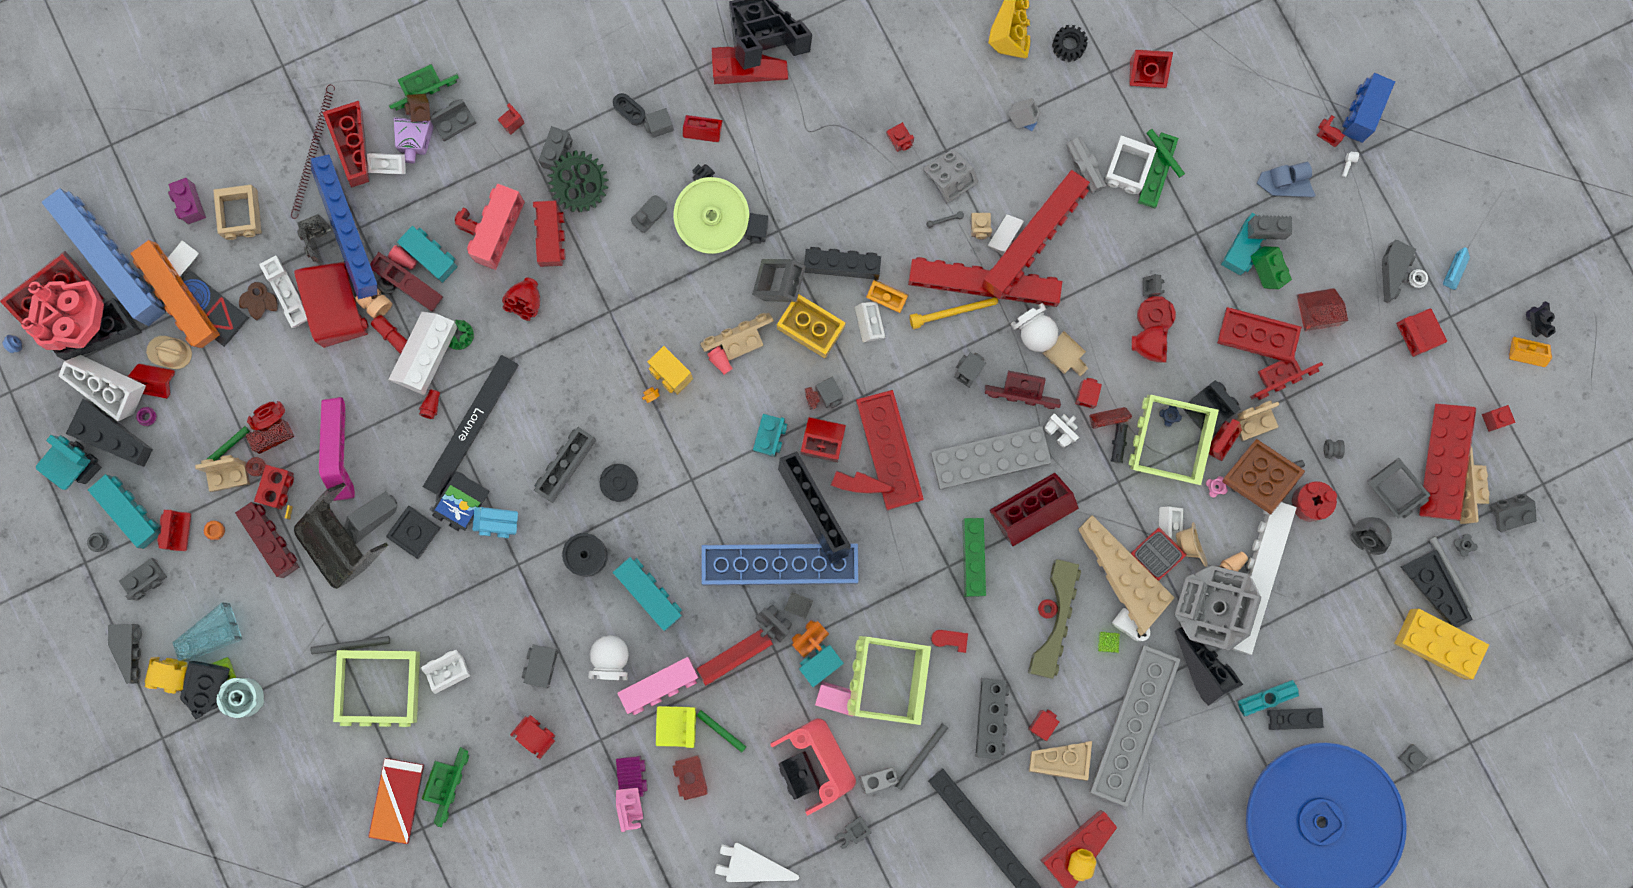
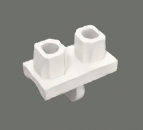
M1053 414L1044 427V431L1050 436L1056 430L1062 434L1057 440V443L1062 448H1065L1070 443L1073 444L1079 438L1073 432L1078 428L1073 423L1076 419L1074 415L1069 419L1064 414L1060 419L1056 414Z

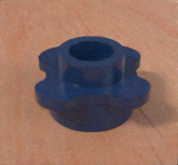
M1169 406L1168 409H1162L1159 412L1160 417H1163L1165 421L1164 425L1167 427L1172 426L1174 422L1182 420L1177 407Z

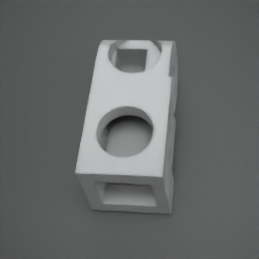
M895 767L858 776L864 794L887 788L899 782Z

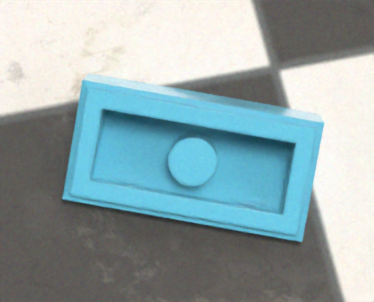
M1464 247L1456 252L1443 281V285L1453 290H1456L1470 259L1467 248Z

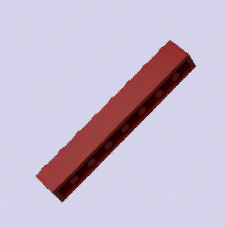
M1071 170L983 280L982 287L998 299H1001L1004 294L1007 296L1013 288V282L1015 280L1018 282L1024 275L1023 270L1025 267L1029 268L1035 261L1034 256L1037 253L1041 254L1046 247L1044 243L1048 239L1051 241L1057 233L1056 228L1058 226L1062 227L1067 221L1068 217L1066 216L1068 213H1073L1079 205L1077 203L1079 199L1083 200L1089 193L1087 188L1090 182Z
M916 257V259L911 261L908 285L997 298L982 287L984 278L991 270H985L981 266L965 267L962 263L946 264L942 260L931 262L922 257ZM1037 274L1023 275L1018 282L1016 280L1013 282V288L1007 296L1004 294L1001 299L1032 304L1043 303L1045 306L1057 307L1060 303L1063 281H1059L1056 277L1039 278Z

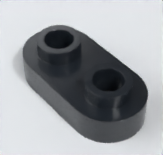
M620 93L613 98L614 109L629 123L636 126L644 123L646 119L645 110L631 97ZM624 102L626 103V105L624 107H620V103ZM635 114L640 115L638 119L633 118Z

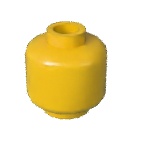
M1085 849L1073 852L1068 866L1069 873L1078 881L1092 878L1096 867V858L1093 856V853Z

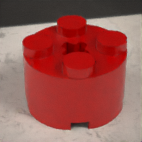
M1314 481L1297 488L1291 502L1292 506L1297 507L1295 514L1300 519L1308 522L1326 519L1334 512L1337 505V494L1326 483Z
M525 716L510 735L512 737L517 735L515 740L534 755L539 753L536 757L541 759L554 744L556 735L546 727L542 730L539 727L541 723L533 716Z

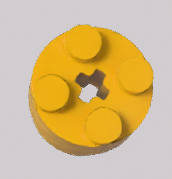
M151 657L145 677V687L149 689L164 688V692L175 694L176 691H182L188 667L187 662L173 658L159 661L160 657Z

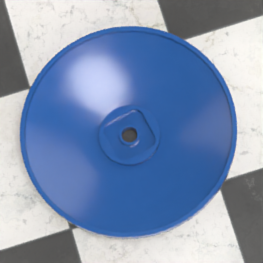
M1310 743L1284 752L1261 772L1248 799L1246 831L1251 851L1262 871L1279 888H1379L1397 867L1405 846L1406 814L1396 785L1385 770L1373 759L1348 746L1334 743ZM1320 816H1323L1326 820L1323 827H1318L1316 823Z

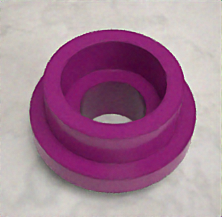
M150 407L141 408L136 415L138 423L143 426L154 424L157 418L155 410ZM146 414L150 415L148 420H145Z

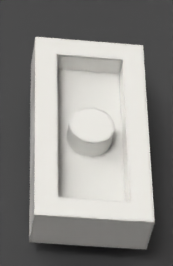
M367 154L368 173L406 174L405 154Z

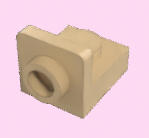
M972 213L971 237L987 239L992 233L991 213Z

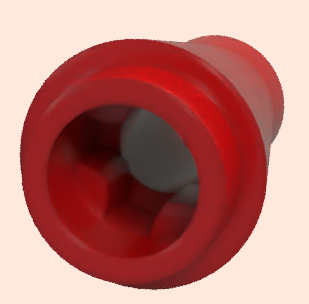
M432 389L429 390L419 407L420 416L434 419L438 413L440 392Z

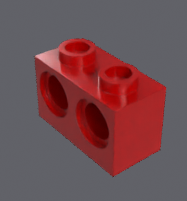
M266 465L254 502L282 510L288 501V490L294 483V473ZM278 474H281V475H282V480H281V482L276 483V481H275L276 476H277ZM273 492H275L276 499L273 502H271L269 497Z

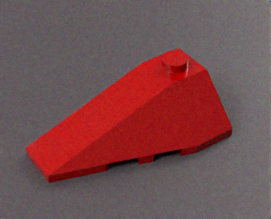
M734 47L712 48L714 85L788 80L786 60L762 55L760 66L744 70L735 58Z

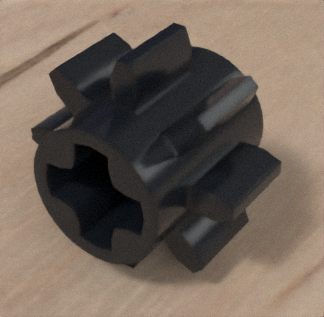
M698 164L692 170L694 174L692 179L696 181L701 178L713 177L715 172L707 164H704L702 167Z

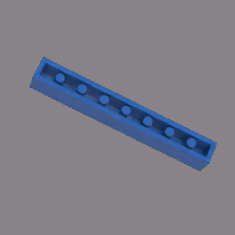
M328 154L310 158L313 177L357 298L359 300L377 295V282L331 157Z

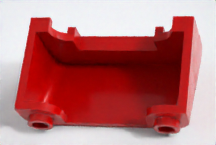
M345 262L305 267L294 271L310 332L317 344L325 348L368 335L367 328H369L367 319L365 317L362 318L358 312L349 281L351 278Z

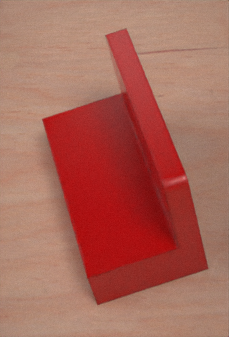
M137 364L128 377L146 385L142 394L167 399L170 396L169 381L175 375V371Z

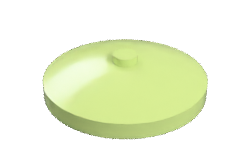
M716 177L698 179L686 186L676 200L674 206L676 230L681 239L694 250L707 254L725 252L736 246L747 231L749 221L747 201L742 192L727 180Z

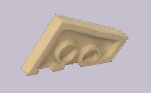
M1092 741L1032 751L1030 754L1029 772L1088 781Z

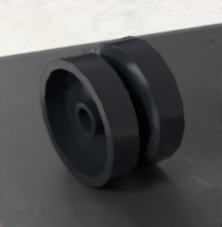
M579 533L570 537L565 543L562 557L566 568L572 573L582 577H592L600 573L606 566L608 551L605 544L596 536L588 533ZM584 551L588 553L586 558H582Z

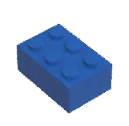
M1374 73L1370 78L1367 77L1356 91L1358 96L1356 101L1353 100L1349 107L1351 113L1342 124L1344 128L1342 134L1361 143L1372 135L1377 128L1396 81Z

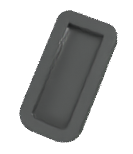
M657 195L652 196L631 218L632 224L642 233H645L666 212L667 205L665 201Z

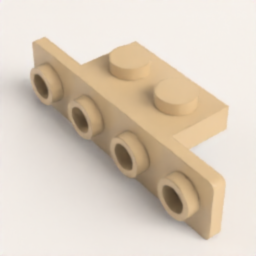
M761 313L751 321H743L733 329L728 328L715 337L709 336L705 338L704 342L700 343L701 347L706 352L722 344L730 361L763 346L757 329L774 320L770 313Z
M1472 446L1460 524L1478 523L1477 504H1489L1490 494L1488 490L1486 466L1474 465Z

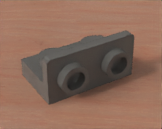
M463 99L451 102L448 107L443 110L439 109L430 116L444 142L477 124Z
M150 558L119 580L127 593L125 597L128 600L137 601L146 596L145 592L151 588L159 587L163 583L162 580L167 578L156 560Z

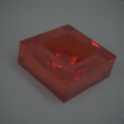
M812 387L804 389L810 410L817 408V402H820L817 391L813 392Z

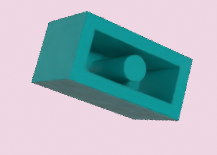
M823 644L820 652L818 650L815 651L816 656L812 659L808 656L800 662L802 667L799 670L812 687H815L844 664L830 645L826 647Z

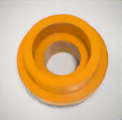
M650 387L643 392L644 396L642 399L646 400L647 403L653 401L660 396L659 389Z

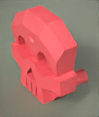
M64 281L49 282L44 287L38 282H32L29 285L30 288L28 290L34 295L31 300L29 316L22 321L25 325L21 326L33 337L39 346L46 350H62L66 347L84 348L99 331L104 303L95 286L90 281L67 284Z

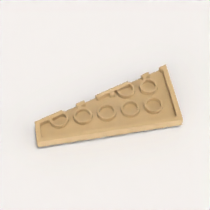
M1091 515L1078 530L1089 549L1093 550L1098 558L1096 560L1100 567L1103 566L1107 573V580L1120 602L1125 604L1129 611L1128 616L1131 621H1135L1139 628L1137 631L1141 636L1175 597Z

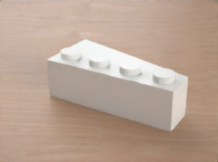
M82 355L64 361L59 373L60 378L116 421L125 419L135 413L146 386Z

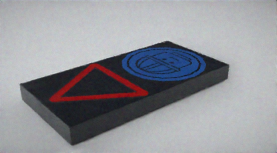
M189 270L182 280L219 332L220 336L215 338V340L225 347L249 317L194 272Z

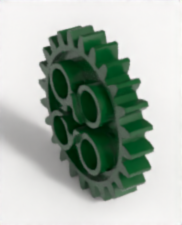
M577 150L573 151V156L570 152H566V158L560 155L559 159L561 162L554 160L553 162L556 167H549L553 174L547 175V177L552 179V181L547 182V185H552L548 192L555 193L552 199L558 198V205L564 203V210L570 206L571 212H574L577 208L578 213L583 211V207L585 211H590L589 205L592 208H596L595 201L601 203L600 196H606L602 190L608 189L604 182L609 181V179L603 178L607 171H601L604 165H597L598 158L591 160L592 154H588L585 157V151H581L580 155H578ZM581 165H585L587 168L585 175L580 172ZM564 170H566L570 175L567 181L564 180L562 177V172ZM580 179L581 182L575 185L574 181ZM587 183L593 185L591 193L586 190ZM570 189H574L576 192L574 199H571L568 195Z

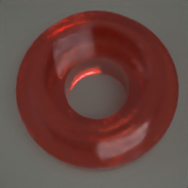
M253 457L247 462L246 470L252 476H261L266 463L259 457ZM255 463L258 464V468L256 470L253 469V465Z

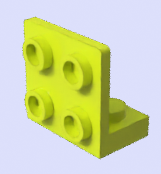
M658 706L656 746L694 748L696 707Z

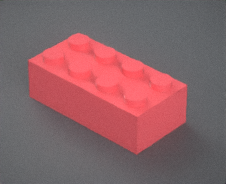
M498 183L496 188L491 190L489 197L491 200L488 206L484 207L482 221L476 225V235L467 247L468 254L474 262L494 270L498 267L525 203L519 191Z

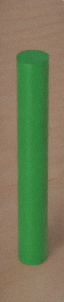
M1150 129L1146 134L1176 175L1181 178L1185 175V172L1155 131Z
M244 426L207 459L217 461L245 437L250 430Z
M702 710L696 715L741 753L747 747Z

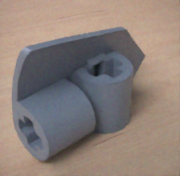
M1309 162L1291 166L1284 165L1261 172L1256 183L1272 196H1316L1309 180L1312 177V168Z

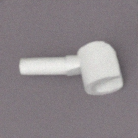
M1358 152L1346 154V164L1342 177H1347L1351 162L1357 163L1359 159Z

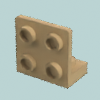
M1268 401L1255 407L1256 410L1252 407L1237 414L1238 418L1235 420L1240 422L1242 428L1239 435L1241 441L1279 427L1272 412V409L1279 406V402L1272 404V401Z
M232 455L222 456L217 461H213V459L202 460L201 464L195 465L196 470L206 472L209 492L250 484L246 462L239 460V458H234Z

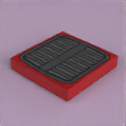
M1160 527L1131 552L1158 581L1187 555Z

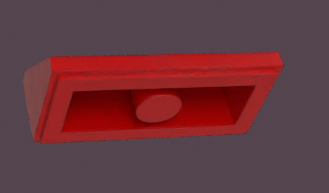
M686 115L683 124V137L719 142L723 120Z

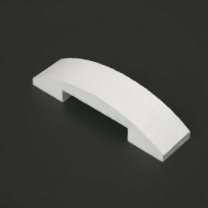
M275 255L260 263L259 265L266 279L270 282L284 309V314L291 328L306 322L307 317L301 297L279 258Z

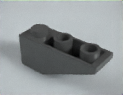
M1396 239L1388 245L1382 259L1384 302L1386 303L1399 296L1401 282L1403 283L1408 276L1406 271L1416 258L1414 256L1415 248Z
M108 625V646L126 684L138 683L141 675L140 668H138L139 659L141 658L139 640L142 637L140 625Z

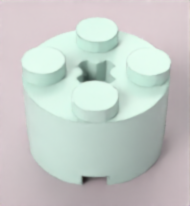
M250 678L230 679L222 684L219 694H217L218 708L223 714L233 718L252 716L264 704L262 687L258 682Z

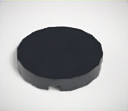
M612 464L605 468L600 476V490L611 501H626L637 491V475L627 465Z

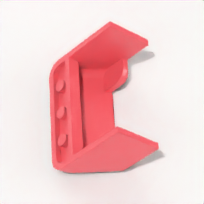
M814 719L770 743L771 747H774L790 738L792 744L798 749H804L811 745L829 781L824 783L819 789L822 801L805 809L807 816L834 802L854 788L856 784L855 776L827 723L823 719Z

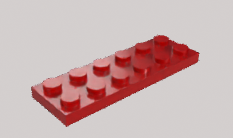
M893 390L856 399L877 478L884 483L896 487L894 491L882 493L886 511L923 501V494Z
M1435 404L1423 485L1431 496L1428 497L1429 501L1420 507L1419 516L1461 521L1476 407Z

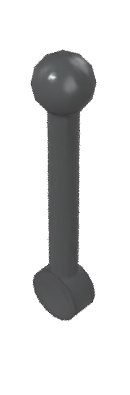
M959 211L953 216L936 221H928L926 225L928 228H932L933 225L956 218L962 219L964 213Z

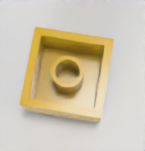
M665 346L647 361L650 366L648 370L657 380L661 379L663 386L670 393L674 391L678 395L693 380L691 372Z

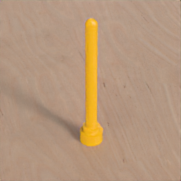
M994 297L923 316L917 313L909 315L910 324L913 330L918 329L926 322L998 304V299Z

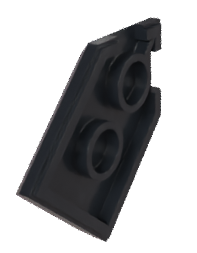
M189 661L180 699L192 712L191 714L195 720L210 710L218 708L217 694H219L222 684L227 681L229 668L204 662Z

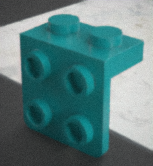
M50 435L46 441L52 447L36 465V470L62 490H67L91 460L84 456V451L78 447L71 446L69 444L70 441L64 436Z

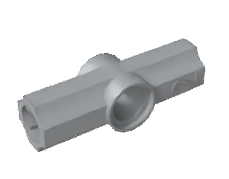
M1076 137L1069 141L1066 146L1074 160L1075 170L1080 176L1090 182L1088 186L1090 193H1096L1105 188L1106 184L1098 170L1097 160L1093 154L1089 153L1082 137Z

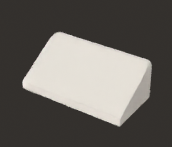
M1006 214L989 242L988 247L1003 255L1024 221Z
M181 241L169 255L168 259L178 275L181 276L199 253L184 241Z
M866 302L855 306L862 342L886 338L878 303Z
M1160 507L1159 527L1176 544V533L1183 531V508Z

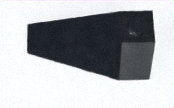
M1183 627L1175 630L1196 690L1208 706L1221 700L1243 685L1233 669L1228 664L1223 665L1217 659L1218 654L1215 651L1211 652L1204 646L1205 644L1190 640Z

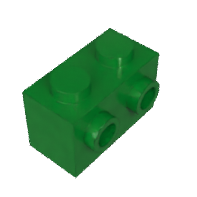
M1263 246L1251 255L1263 288L1279 290L1292 280L1289 268L1279 247Z

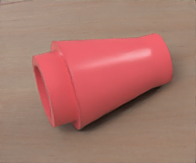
M397 245L391 249L388 255L389 259L410 270H413L418 262L403 247H398Z
M720 346L707 354L708 360L723 375L733 369L724 349H721Z

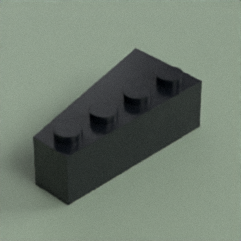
M111 298L104 303L99 331L84 348L66 347L62 350L53 351L57 357L69 360L141 334L142 332L121 302Z

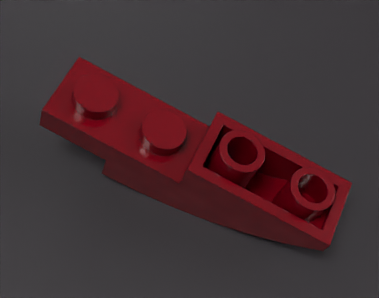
M380 252L371 261L370 266L373 272L431 312L435 310L443 299L441 294Z

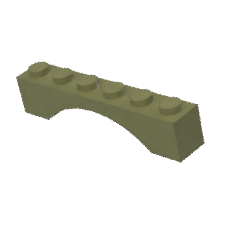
M1059 559L1053 561L1050 581L1054 587L1058 611L1056 621L1047 641L1032 654L1028 670L1029 674L1053 679L1054 675L1057 676L1058 656H1062L1064 649L1061 643L1063 637L1066 638L1068 632L1066 621L1067 618L1070 619L1072 614V607H1070L1071 599H1075L1077 592L1074 586L1075 582L1079 581L1081 570L1078 569L1079 564Z

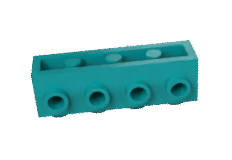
M105 474L88 489L89 493L136 548L145 549L161 533L158 529L160 527L155 520L149 519L146 515V509L140 504L137 505L134 501V495L128 490L125 491L121 486L123 483L118 477Z
M629 557L612 573L663 631H667L682 617L680 613L682 609L676 602L672 604L667 599L670 595L663 587L659 589L654 584L657 580L650 572L646 575L642 570L643 564L637 558L633 560Z

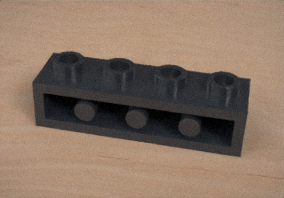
M810 247V249L805 251L804 265L806 268L804 273L879 280L881 256H877L878 254L868 252L865 255L852 250L844 253L838 249L824 251L819 247Z

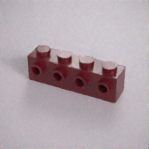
M250 502L235 512L276 577L285 578L300 568L296 556L288 550L285 539L281 535L279 536L276 531L277 527L272 520L268 519L266 510L261 504Z

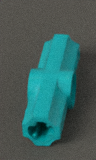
M1290 680L1237 700L1238 707L1245 717L1298 697L1299 690L1294 681ZM1267 693H1269L1272 696V700L1269 704L1265 701V695Z

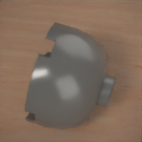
M1366 517L1358 521L1350 535L1351 540L1358 548L1363 550L1365 547L1370 550V554L1375 555L1384 554L1392 541L1390 527L1382 519L1375 517Z

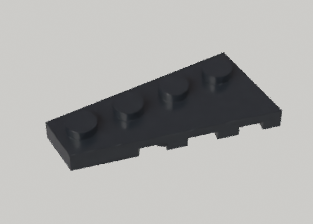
M1433 550L1400 566L1450 625L1457 628L1473 620L1437 550Z

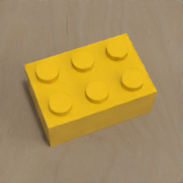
M798 294L797 301L789 304L777 323V330L825 359L844 330L846 323Z

